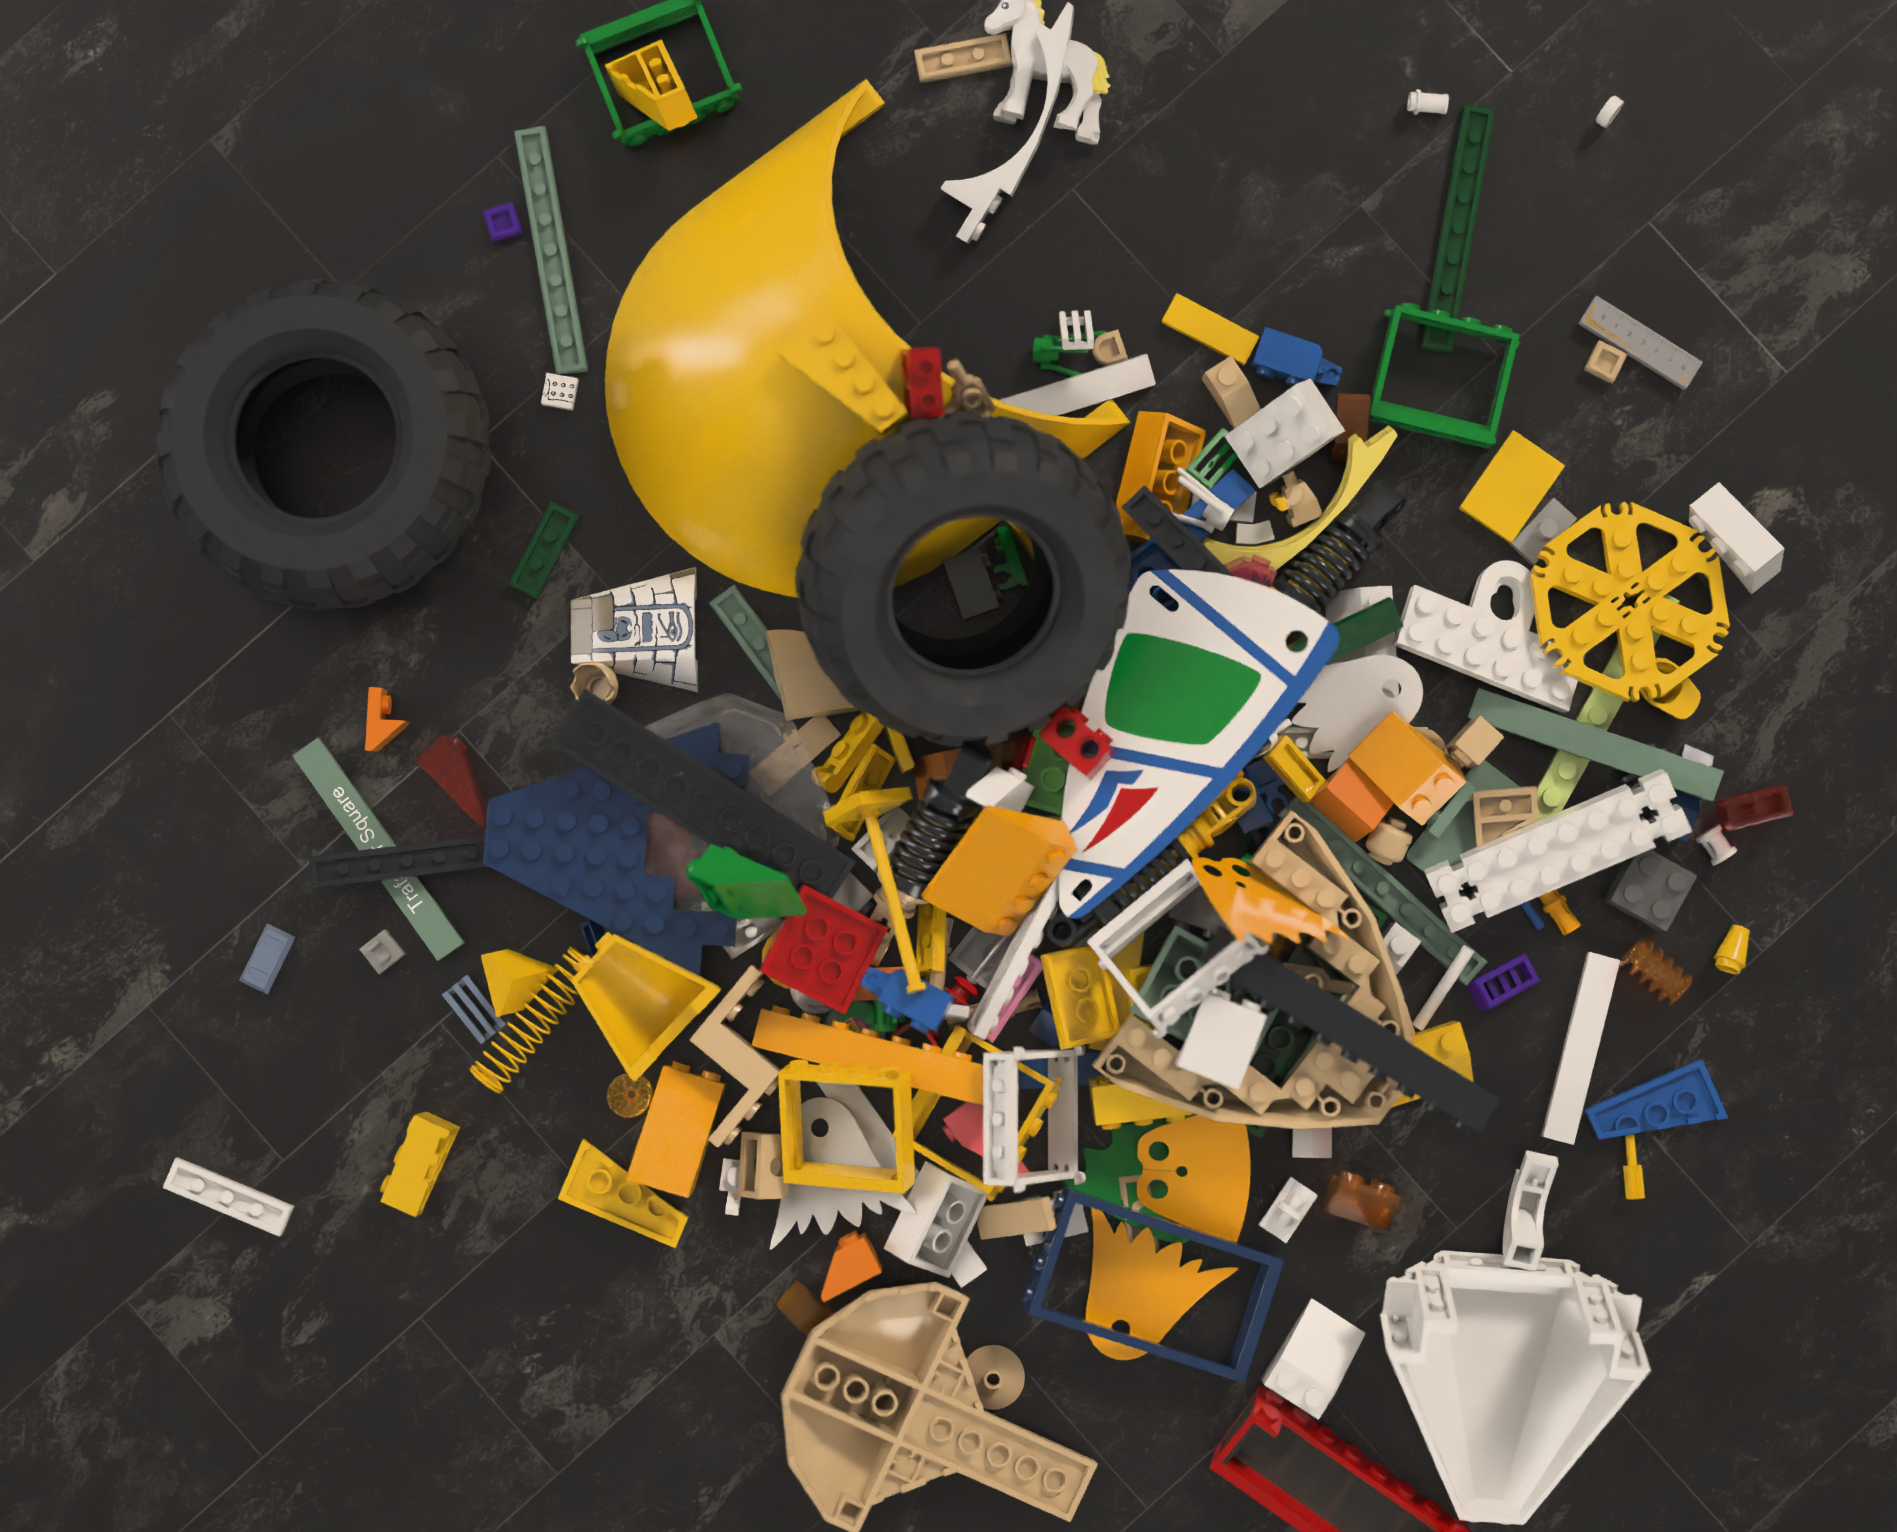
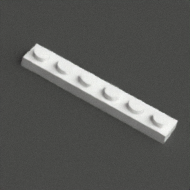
M1059 874L1022 921L967 1026L969 1031L984 1040L988 1033L991 1034L995 1030L999 1021L997 1015L1002 1006L1007 1005L1011 1000L1014 992L1012 987L1017 977H1021L1025 973L1029 963L1027 958L1032 948H1037L1044 935L1042 929L1047 920H1051L1057 912L1059 905L1057 902L1059 899Z

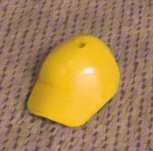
M1656 658L1657 668L1663 674H1670L1679 668L1678 665L1666 658ZM1689 678L1683 680L1659 699L1657 692L1656 698L1651 701L1648 699L1647 691L1639 689V692L1649 704L1681 720L1688 718L1694 713L1701 699L1699 690Z

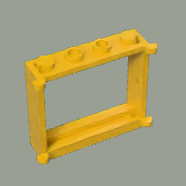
M956 1025L940 1054L950 1057L953 1056L954 1051L966 1054L972 1042L989 1052L1003 1051L974 1035L971 1031ZM1018 1061L1019 1070L1046 1086L1018 1132V1164L1026 1154L1027 1148L1024 1147L1030 1136L1035 1137L1043 1124V1120L1040 1118L1046 1108L1050 1110L1054 1106L1060 1094L1057 1090L1063 1083V1079L1057 1076L1055 1081H1052ZM919 1089L912 1100L914 1149L988 1194L987 1199L993 1202L998 1192L1002 1193L1007 1186L986 1185L982 1180L916 1141L917 1136L941 1097L939 1094Z

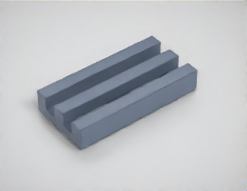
M469 975L463 977L462 980L442 994L480 1044L485 1043L507 1025L501 1016L496 1017L493 1005ZM465 985L468 986L497 1024L492 1027L462 989ZM455 993L459 995L487 1031L485 1034L480 1031L453 997Z

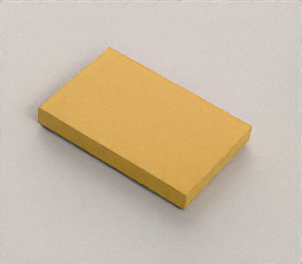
M1513 430L1461 503L1459 509L1508 543H1512L1565 465Z
M1088 944L1040 955L1060 1049H1069L1112 1038L1120 1028V1022L1108 969H1102L1099 966L1098 962L1101 958Z

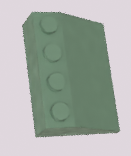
M1178 926L1171 930L1138 992L1150 1009H1153L1199 971L1203 964L1197 957L1206 942ZM1229 978L1224 983L1215 987L1230 993L1231 997L1229 1000L1242 1004L1243 999L1256 1003L1259 998L1250 991L1243 995L1229 986L1231 981ZM1133 1001L1129 1011L1152 1023L1136 1002ZM1200 1003L1190 1007L1179 1017L1176 1023L1167 1026V1032L1185 1042ZM1264 1007L1261 1008L1260 1012L1267 1015L1249 1064L1279 1009L1276 1008L1272 1013Z

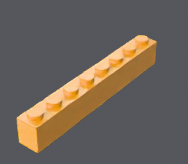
M774 1005L771 1011L761 1009L752 1042L753 1047L818 1064L836 1062L839 1064V1067H850L856 1064H865L869 1066V1069L879 1070L888 1066L898 1067L899 1071L911 1072L912 1088L984 1106L983 1065L971 1062V1055L956 1051L953 1052L952 1057L940 1054L942 1048L924 1043L922 1049L910 1046L911 1040L892 1036L891 1041L880 1039V1032L862 1028L861 1034L851 1032V1025L833 1020L831 1026L820 1024L821 1017L802 1013L801 1019L790 1016L791 1010Z

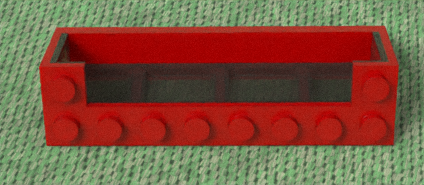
M1260 1384L1215 1449L1209 1466L1214 1472L1300 1532H1471L1462 1520L1448 1515L1436 1502L1430 1499L1427 1500L1418 1494L1409 1483L1398 1480L1382 1464L1374 1463L1368 1459L1356 1446L1347 1444L1338 1438L1329 1427L1321 1426L1311 1419L1306 1411L1299 1407H1294L1284 1400L1280 1394L1272 1389H1268L1263 1384Z

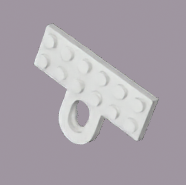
M1506 560L1496 562L1487 567L1476 581L1469 606L1417 585L1410 588L1401 616L1404 627L1397 630L1393 642L1394 646L1563 714L1570 709L1578 682L1559 673L1569 663L1565 662L1559 668L1553 667L1560 659L1558 652L1551 651L1547 655L1543 654L1544 649L1552 642L1548 641L1539 647L1538 634L1529 631L1534 616L1529 579L1531 572L1523 565ZM1500 585L1510 587L1513 592L1512 602L1515 610L1511 620L1499 619L1494 615L1490 607L1491 597L1497 592Z

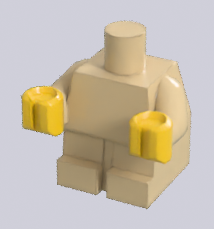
M1294 470L1282 474L1285 485L1281 486V494L1274 492L1268 495L1270 503L1277 507V509L1280 511L1288 509V514L1285 516L1288 523L1293 527L1323 516L1317 498L1303 480H1297Z

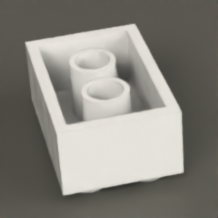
M1310 378L1291 387L1225 437L1260 489L1279 479L1282 474L1296 467L1345 432V430Z

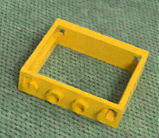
M806 1060L791 1061L790 1064L778 1072L784 1183L902 1194L915 1183L911 1072L899 1071L898 1067L893 1066L883 1067L880 1070L869 1069V1066L865 1064L839 1067V1064L836 1062H824L820 1065H812ZM800 1080L893 1087L897 1169L804 1161Z

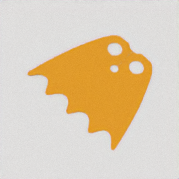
M1194 858L1192 860L1193 869L1205 893L1226 925L1240 942L1244 941L1243 935L1247 932L1260 937L1270 944L1273 943L1272 933H1280L1297 943H1300L1298 936L1300 932L1308 933L1321 941L1327 942L1324 934L1326 930L1350 939L1348 935L1328 919L1321 916L1251 865L1236 858H1222V861H1212L1207 858ZM1210 865L1217 868L1222 873V876L1217 877L1209 874L1204 870L1203 866ZM1232 865L1242 866L1249 871L1250 876L1246 877L1236 873L1232 869ZM1238 881L1243 883L1246 886V888L1238 886L1236 882Z

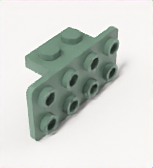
M1483 760L1479 766L1473 767L1464 776L1466 783L1425 822L1427 827L1406 853V859L1424 873V869L1448 860L1450 867L1461 863L1462 860L1459 854L1475 848L1472 794L1474 791L1517 788L1519 786L1487 761Z

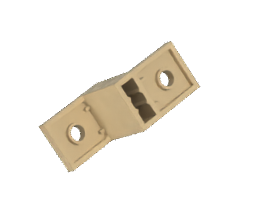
M757 965L749 967L690 1039L692 1043L749 1089L708 1139L717 1148L723 1142L728 1146L742 1130L738 1125L741 1120L746 1118L749 1121L763 1105L758 1100L764 1092L770 1096L779 1085L778 1072L782 1068L759 1049L753 1047L747 1039L725 1022L726 1019L730 1022L733 1021L745 1007L740 1003L747 994L750 997L754 996L765 983L761 979L763 973L758 971L759 967Z

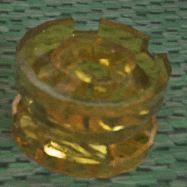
M628 1073L622 1074L613 1080L607 1091V1102L611 1110L625 1118H633L644 1113L650 1107L653 1099L652 1085L643 1075L634 1082Z

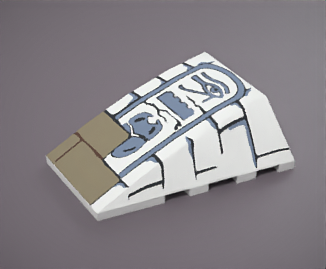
M690 568L571 600V663L577 665L583 662L604 663L617 674L698 693V661L695 659L697 568Z

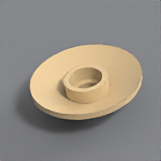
M986 1345L969 1355L967 1362L983 1408L991 1410L1001 1409L1009 1406L1019 1397L1024 1387L1025 1373L1020 1359L1014 1352L1000 1345ZM992 1373L997 1374L1000 1378L999 1382L994 1385L987 1381L988 1375Z

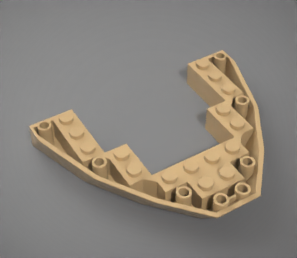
M1293 811L1286 812L1248 863L1349 936L1350 939H1347L1337 933L1326 930L1324 934L1327 942L1312 936L1304 947L1355 986L1351 995H1348L1343 1002L1412 1044L1403 993L1375 916L1318 831ZM1132 1014L1129 1015L1091 1064L1119 1087L1214 1121L1293 1129L1379 1124L1402 1094L1396 1090L1398 1083L1388 1077L1385 1082L1368 1073L1370 1066L1359 1060L1356 1065L1340 1055L1343 1049L1331 1043L1327 1047L1315 1039L1278 1087L1249 1065L1238 1090L1177 1066L1175 1062L1180 1051L1163 1038H1157L1152 1033L1153 1030Z

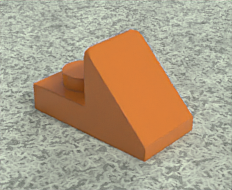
M369 687L365 751L378 753L410 724V722L403 720H386V714L390 715L392 699L391 696L387 695V690L383 688Z

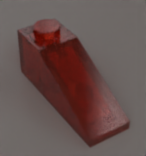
M442 734L415 761L481 828L486 829L487 811L470 758L464 753L467 747L457 736L453 735L450 738L448 735Z

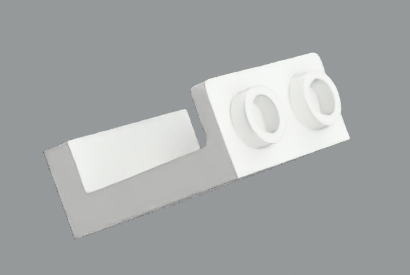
M1214 988L1200 1002L1182 1051L1179 1052L1175 1063L1181 1068L1239 1090L1267 1015L1260 1012L1261 1005L1243 999L1242 1004L1229 1000L1231 997L1230 993Z

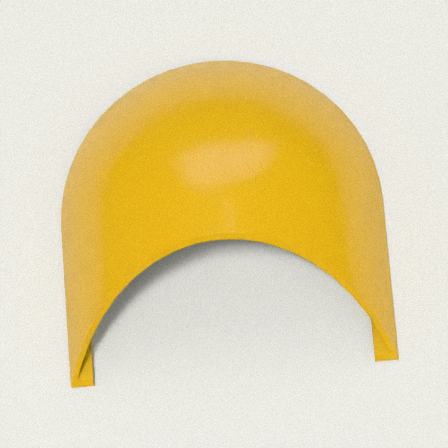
M867 79L692 208L667 230L651 248L635 271L621 299L612 325L607 349L605 394L611 436L626 476L649 514L667 535L690 555L718 573L738 583L793 598H798L795 579L796 568L802 554L801 540L803 532L813 510L818 509L822 501V492L830 479L839 469L843 471L856 459V452L874 438L880 441L886 436L897 432V426L919 419L907 416L882 435L850 411L847 406L833 398L822 387L808 379L789 362L787 363L777 354V351L829 312L904 406L900 349H910L911 347L899 338L881 318L859 287L845 258L838 237L832 205V172L836 148L840 138L885 105V102ZM941 371L943 405L945 406L955 398L951 391L955 380ZM990 397L996 407L991 416H1005L1028 423L1030 427L1038 431L1051 434L1065 443L1082 460L1130 424V421L1113 399L1107 400L1085 418H1069L1038 413L1009 405ZM964 407L958 411L969 413ZM939 416L923 417L926 421L940 418ZM972 517L956 520L936 528L922 538L905 557L897 573L894 587L906 584L921 575L933 571L943 564L944 559L960 553L1002 520L988 517Z

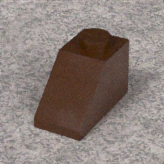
M1338 393L1334 414L1345 432L1330 442L1331 460L1346 463L1348 438L1355 433L1363 442L1367 441L1370 409L1369 394Z

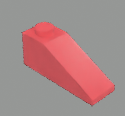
M965 1101L943 1118L946 1125L942 1129L952 1143L958 1140L963 1147L984 1157V1109L981 1105ZM1022 1161L1018 1164V1174L1030 1172Z

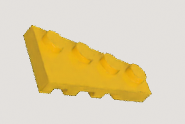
M829 312L777 351L779 357L797 368L800 373L822 387L829 395L847 406L850 411L882 435L909 416L908 411Z
M583 1139L558 1199L676 1248L689 1217L648 1186L627 1180L628 1171Z

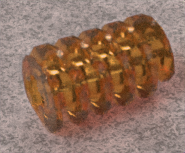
M1642 938L1627 951L1619 965L1623 967L1631 963L1632 967L1629 974L1633 975L1640 971L1642 975L1638 982L1642 984L1650 980L1651 984L1648 991L1651 993L1659 988L1661 992L1657 1000L1661 1001L1669 997V1005H1671L1689 988L1693 977L1690 974L1682 976L1683 967L1680 965L1672 967L1674 963L1672 957L1662 959L1664 950L1662 948L1653 950L1655 942L1650 939L1644 941V938Z

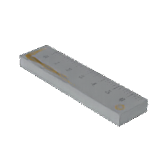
M1597 295L1578 323L1683 390L1688 387L1703 363Z

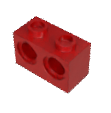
M935 347L900 349L904 408L909 413L908 417L944 416L940 349Z
M1062 706L1053 716L1052 721L1047 723L1038 736L1084 776L1092 780L1115 754L1116 750L1110 746L1113 739L1100 728L1094 732L1085 725L1089 719L1077 708L1074 707L1070 712L1066 707ZM1066 723H1073L1075 727L1074 733L1068 738H1062L1060 735L1061 727ZM1091 743L1098 744V754L1092 759H1086L1084 756L1086 746Z

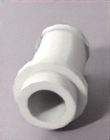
M1416 89L1415 92L1409 93L1407 109L1408 111H1413L1414 115H1418L1419 112L1446 114L1448 94L1421 93L1420 89Z

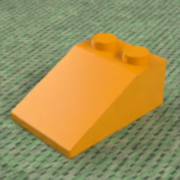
M1393 710L1348 753V757L1401 810L1421 826L1466 783L1460 765Z

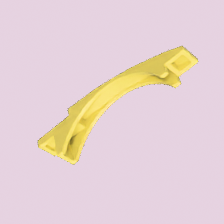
M1387 426L1365 442L1356 433L1349 437L1346 467L1336 494L1322 512L1323 516L1316 518L1306 528L1293 536L1278 542L1259 546L1229 545L1210 538H1206L1201 543L1235 577L1249 581L1252 578L1251 573L1256 571L1260 578L1264 580L1308 546L1349 504L1382 461L1396 439L1397 433L1393 428Z

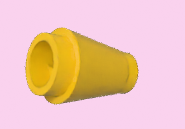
M1731 925L1730 931H1728L1714 956L1716 968L1727 973L1740 974L1741 968L1746 966L1750 930L1739 925Z

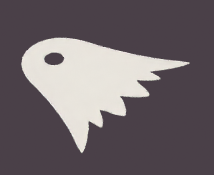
M1373 655L1325 665L1298 701V703L1307 704L1293 717L1292 723L1302 727L1319 728L1313 736L1309 752L1316 754L1334 750L1327 769L1328 772H1331L1345 762L1348 758V753L1391 710L1410 723L1419 711L1422 703V681L1419 674L1409 663L1390 655ZM1389 679L1396 680L1401 685V692L1395 698L1385 696L1382 691L1383 683Z
M824 1097L813 1098L801 1104L804 1161L882 1168L871 1151L855 1118L844 1105L831 1098ZM818 1118L826 1120L829 1125L828 1133L824 1137H816L811 1130L813 1121ZM789 1183L788 1198L781 1199L770 1250L782 1241L796 1221H798L800 1234H803L811 1221L812 1215H814L825 1235L831 1231L838 1210L851 1224L860 1227L862 1221V1202L877 1214H882L880 1200L911 1214H917V1212L901 1193Z

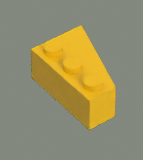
M662 39L605 65L617 94L668 131L677 127H683L690 121L698 118Z
M428 1112L415 1115L408 1126L404 1144L399 1147L393 1162L396 1164L392 1174L386 1176L381 1186L380 1192L384 1193L381 1202L414 1217L421 1215L460 1126Z

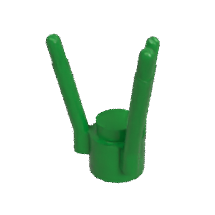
M1104 330L1093 331L1094 338L1107 333ZM1085 332L1081 333V340L1086 339ZM1074 333L1068 334L1069 341H1074ZM1044 335L1043 338L1035 337L1033 362L1041 363L1040 369L1052 370L1069 377L1082 374L1056 365L1052 361L1059 360V352L1087 353L1089 349L1064 350L1062 345H1060L1061 335Z

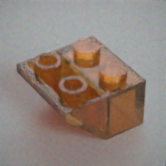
M1341 1170L1340 1175L1332 1173L1321 1210L1387 1231L1402 1199V1196L1394 1192L1396 1187L1372 1179L1371 1184L1364 1183V1177L1346 1170Z

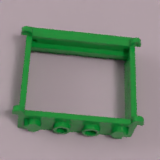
M667 0L580 34V38L575 41L577 48L584 46L617 130L612 133L614 141L621 139L623 146H638L645 143L649 136L657 133L659 135H666L675 131L676 128L668 131L651 119L623 130L594 55L696 15L699 16L728 90L692 103L698 118L690 121L688 124L697 123L706 117L705 114L716 110L718 113L728 111L731 107L735 106L734 103L739 102L737 92L743 90L740 83L733 84L701 0Z
M1403 302L1401 306L1396 305L1393 310L1385 309L1384 316L1390 318L1370 400L1369 420L1486 449L1495 445L1497 440L1495 435L1516 348L1519 347L1520 343L1518 341L1520 334L1512 333V328L1504 325L1495 324L1493 328L1481 325L1482 321L1471 317H1463V320L1450 318L1451 314L1442 310H1432V313L1421 311L1420 306L1413 303ZM1399 319L1506 344L1487 426L1380 400Z

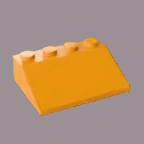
M987 805L921 895L924 900L986 933L1011 937L1077 851V847L1066 823L1063 821Z

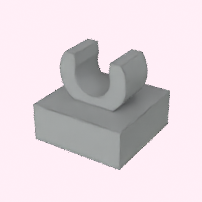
M384 929L359 949L378 974H382L406 955L387 929Z

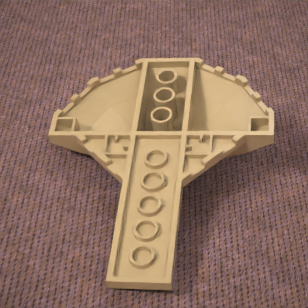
M938 1282L870 1290L813 1328L781 1393L787 1462L825 1521L850 1532H859L871 1506L884 1501V1498L899 1492H907L927 1484L926 1482L955 1472H959L1071 1522L1098 1463L1091 1458L984 1411L956 1330L970 1298Z

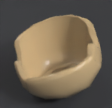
M583 662L573 669L574 681L570 688L576 696V700L584 688L609 704L615 700L619 684L615 672L607 665L598 662Z

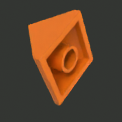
M1349 757L1323 783L1309 801L1311 805L1338 826L1355 843L1373 831L1394 804Z

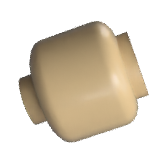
M1390 816L1388 821L1381 820L1375 829L1370 832L1365 845L1370 851L1369 856L1389 866L1393 862H1401L1413 838L1411 833L1406 830L1407 823Z

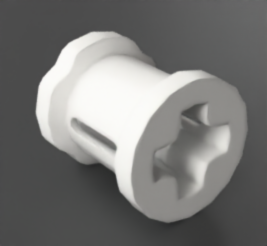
M1720 824L1708 829L1696 838V841L1702 843L1711 856L1712 860L1710 862L1713 866L1737 852L1735 846L1731 847L1721 833L1722 827Z

